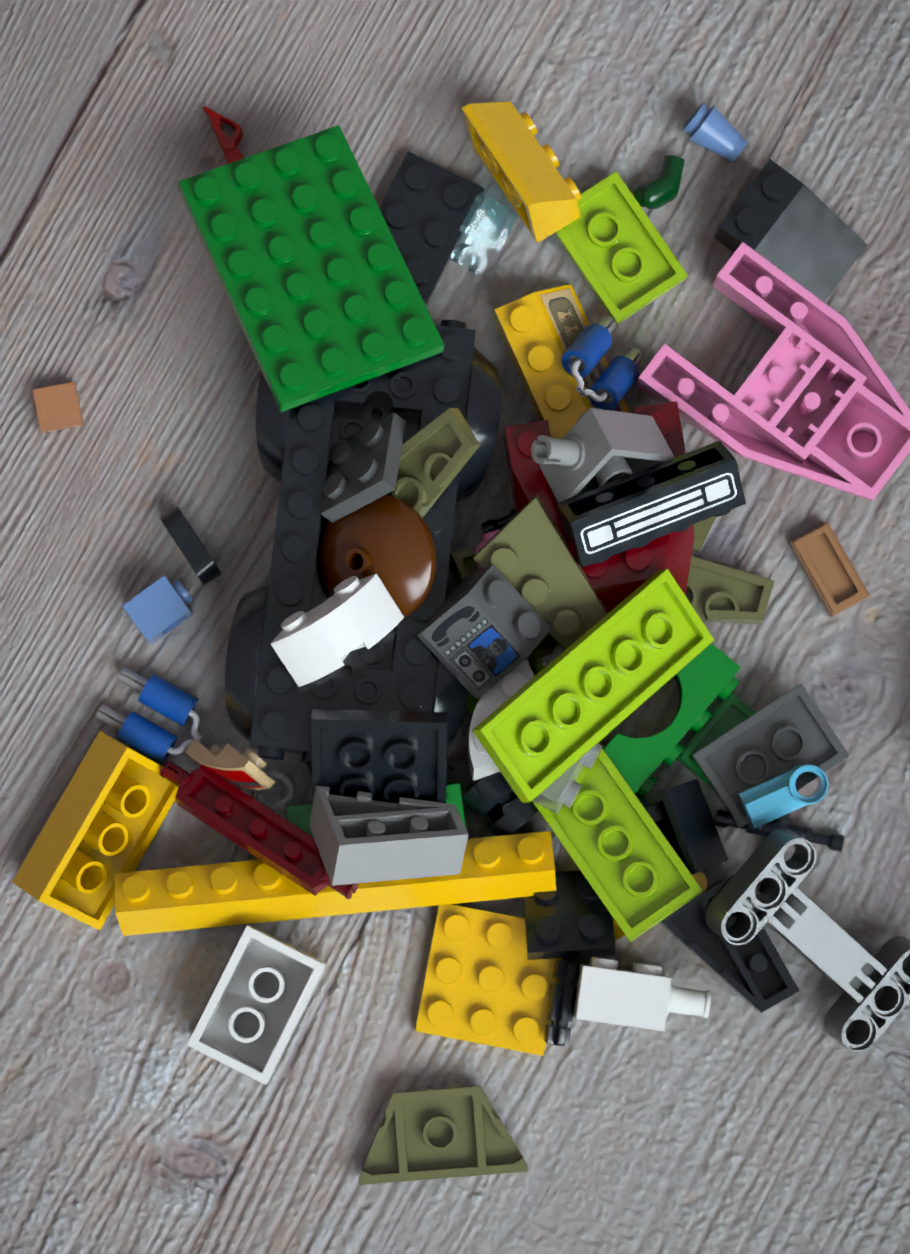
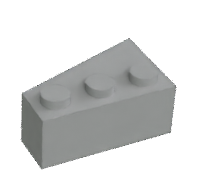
M315 787L309 827L332 886L460 874L469 834L455 804L403 797L399 798V803L397 804L371 800L372 793L358 791L357 798L331 795L329 794L330 787Z

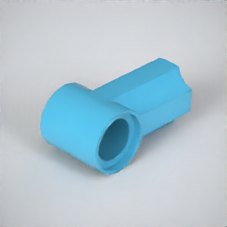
M802 763L795 765L787 772L738 794L753 827L757 828L801 807L818 803L827 794L829 782L823 770L815 765ZM803 772H813L818 780L817 789L811 795H800L796 790V779Z

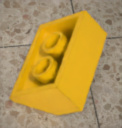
M511 101L471 103L462 107L472 147L536 243L581 217L577 201L582 199V196L570 176L565 179L562 178L556 169L560 166L556 155L548 144L541 147L535 138L538 131L526 112L519 114Z

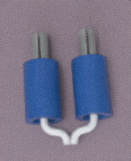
M609 316L603 318L599 324L592 323L587 325L562 355L561 359L565 371L576 379L578 384L576 391L580 393V396L585 397L588 395L596 407L604 410L615 409L639 377L637 365L643 358L642 353H639L638 349L630 350L626 356L614 357L590 389L583 390V378L593 370L611 347L612 336L610 333L615 328L616 322L615 320L612 321L613 318Z
M126 667L120 671L145 685L142 687L125 676L118 675L119 681L141 693L138 702L182 727L192 717L191 734L194 739L200 742L202 736L197 731L200 721L198 714L194 711L199 698L156 674H152L149 680ZM105 705L99 708V710L122 722L123 725L98 711L96 714V718L119 730L117 740L160 764L165 762L169 754L179 755L183 753L194 741L193 739L186 740L179 748L174 749L173 747L178 736L134 711L126 718Z

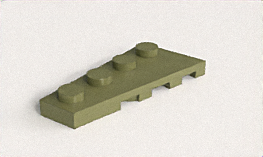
M449 408L402 445L396 488L388 494L410 504L422 518L480 446L458 408ZM359 554L358 565L361 568L363 565V558Z
M536 494L474 555L473 559L483 569L494 565L552 628L548 633L567 649L609 612L602 600H599L588 582V577L580 564H577L565 544L566 541L558 528L552 523L545 511L544 505Z
M692 556L685 596L702 622L761 625L774 580Z

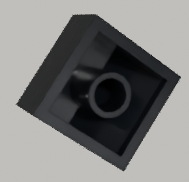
M698 779L639 800L691 875L728 860Z

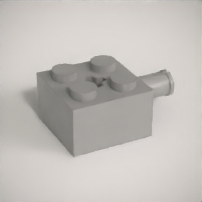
M589 408L588 411L584 412L563 438L540 435L537 437L539 442L534 440L531 447L532 458L539 464L558 503L668 461L674 457L653 416Z

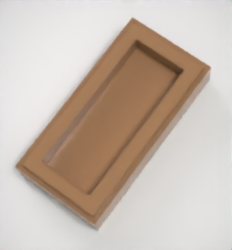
M828 521L788 543L831 618L870 596Z

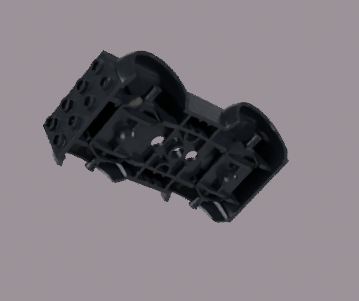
M441 320L440 325H435L444 343L442 353L281 413L262 371L260 373L256 406L257 448L264 470L281 482L269 583L244 594L239 601L229 633L225 665V700L230 722L250 742L251 749H258V757L284 760L285 752L302 754L301 762L312 764V709L448 712L447 748L457 735L467 703L468 690L420 640L417 634L445 602L456 502L473 495L479 488L492 458L500 414V381L498 372L493 363L474 347L475 329H466L465 322ZM458 408L480 446L423 517L431 533L436 554L435 575L427 597L414 613L401 620L393 630L370 649L363 647L351 651L342 661L344 666L318 680L298 687L270 643L283 630L281 623L286 618L299 611L307 613L329 599L323 589L318 573L317 549L321 531L327 521V518L321 515L320 512L324 495L323 487L327 479L330 462L329 454L332 446L339 440L347 439L363 430L371 422H377L393 412L406 421L403 438L404 444L446 410Z

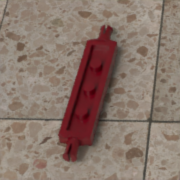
M168 761L166 763L167 767L163 766L160 776L178 787L175 796L178 806L314 896L327 886L343 895L346 899H350L352 893L355 894L357 891L358 883L331 885L312 836L204 766H200L191 773H188L174 764L173 761Z

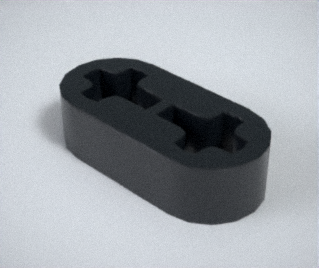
M178 506L160 517V520L203 585L222 574Z

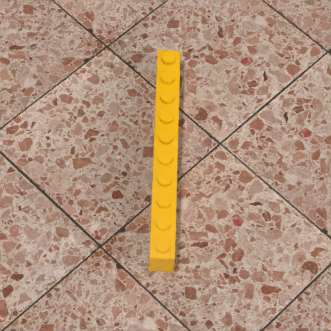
M551 831L467 839L460 874L358 883V889L355 894L352 893L350 899H346L329 886L314 896L260 859L115 873V915L123 936L529 897L534 896L535 892L556 891Z

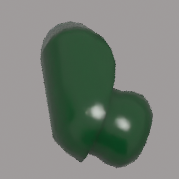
M672 155L664 156L660 178L651 181L647 185L640 184L636 187L634 197L641 207H647L650 210L658 209L677 197L685 162L683 158Z

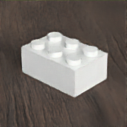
M247 925L187 1046L266 1085L270 1081L328 963L252 925Z

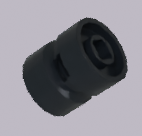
M501 772L483 777L462 796L477 815L485 814L488 817L486 825L495 836L512 835L539 811L532 801L530 803H522Z

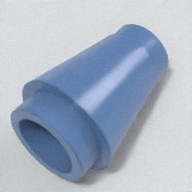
M702 103L696 109L683 128V131L690 135L689 141L723 158H727L731 162L736 160L748 143L715 106L710 108L705 103Z

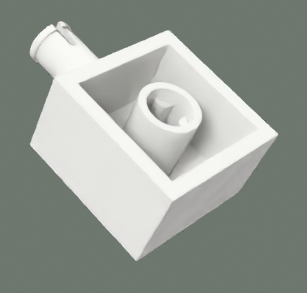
M590 957L589 964L579 963L580 972L576 984L577 993L573 1015L576 1019L665 1031L666 1017H668L669 1012L701 1016L703 1018H708L711 991L672 986V978L661 975L662 967L633 962L632 970L618 969V961L601 957Z

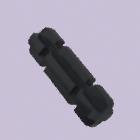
M559 959L554 963L553 977L556 978V984L551 985L547 1019H551L550 1025H546L544 1035L545 1043L550 1045L567 1046L570 1043L572 1028L568 1027V1022H573L577 993L574 980L579 979L580 964L576 961Z

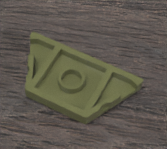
M481 1085L399 1091L392 1094L359 1176V1185L528 1172V1166Z

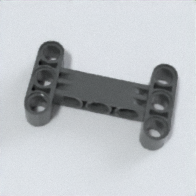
M788 829L774 830L763 840L709 904L705 916L706 923L714 933L733 945H743L750 942L767 923L843 992L825 1016L824 1025L829 1036L852 1052L866 1051L874 1045L910 1002V962L906 967H902L904 959L910 954V939L903 936L891 938L873 957L797 888L816 863L817 855L812 843ZM794 844L795 851L793 856L789 860L784 861L786 849ZM766 878V887L760 894L755 895L756 885L759 881ZM738 912L736 923L731 928L726 929V921L729 916ZM881 987H884L882 996L874 1001L876 992ZM856 1020L854 1029L849 1034H846L848 1025Z

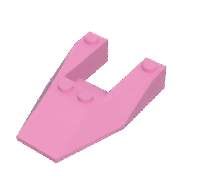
M742 242L717 274L712 287L779 336L735 395L731 394L665 343L638 377L635 387L658 404L677 401L681 420L715 441L720 440L726 448L743 458L873 501L910 452V409L847 319Z

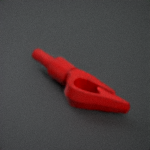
M203 107L222 148L226 163L229 164L243 159L244 157L238 149V145L243 137L241 126L210 108ZM221 122L230 125L235 130V134L232 137H228L223 132Z

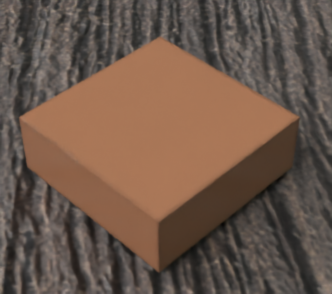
M75 382L32 389L41 433L84 426L77 384Z

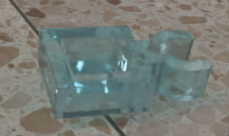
M478 193L459 229L460 232L468 237L465 243L455 247L451 254V261L462 265L466 257L472 254L473 260L469 265L468 271L480 275L487 265L486 252L488 248L496 252L500 251L518 214L489 196Z

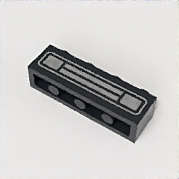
M719 440L557 503L568 546L582 567L590 564L602 563L608 560L610 556L628 549L643 547L649 544L651 540L669 533L687 530L691 525L713 516L726 515L732 509L746 504L736 459Z

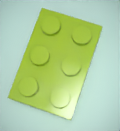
M616 171L582 193V199L577 201L581 217L553 234L609 316L613 318V321L615 320L617 326L685 281L688 275Z

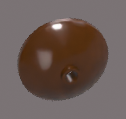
M390 494L376 499L334 523L327 519L321 531L317 549V568L320 581L325 593L330 598L335 594V587L345 579L352 576L362 579L377 574L404 616L403 619H405L420 607L433 583L436 569V554L429 528L424 519L410 504ZM359 554L363 558V565L361 568L358 565Z

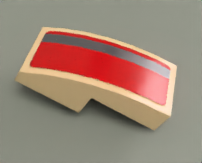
M195 739L184 752L198 765L204 766L235 787L261 790L270 789L275 783L274 780L262 771L267 763L249 748H246L241 754L228 743L223 749L214 743L208 750Z

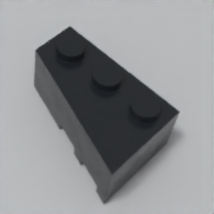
M728 875L707 887L703 893L659 923L751 1007L762 1013L800 990L764 927L750 942L743 945H733L727 942L708 927L705 918L706 910L712 900L734 876ZM738 912L729 916L726 921V929L731 928L736 923Z

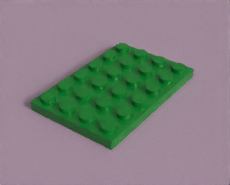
M339 125L178 181V190L280 413L443 352L444 343Z

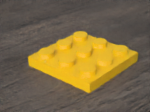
M453 904L439 905L415 1031L544 1056L546 1046L544 1041L546 1025L550 1024V1019H547L551 985L556 984V978L553 977L554 963L562 958L527 960L525 918Z

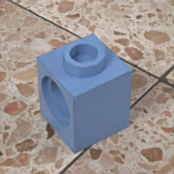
M162 576L122 605L140 632L151 644L193 615L187 606L193 599L179 580L171 584L165 576Z

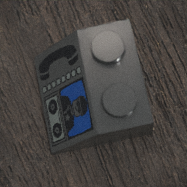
M491 565L467 576L419 631L417 636L476 699L526 660L552 628L497 568Z

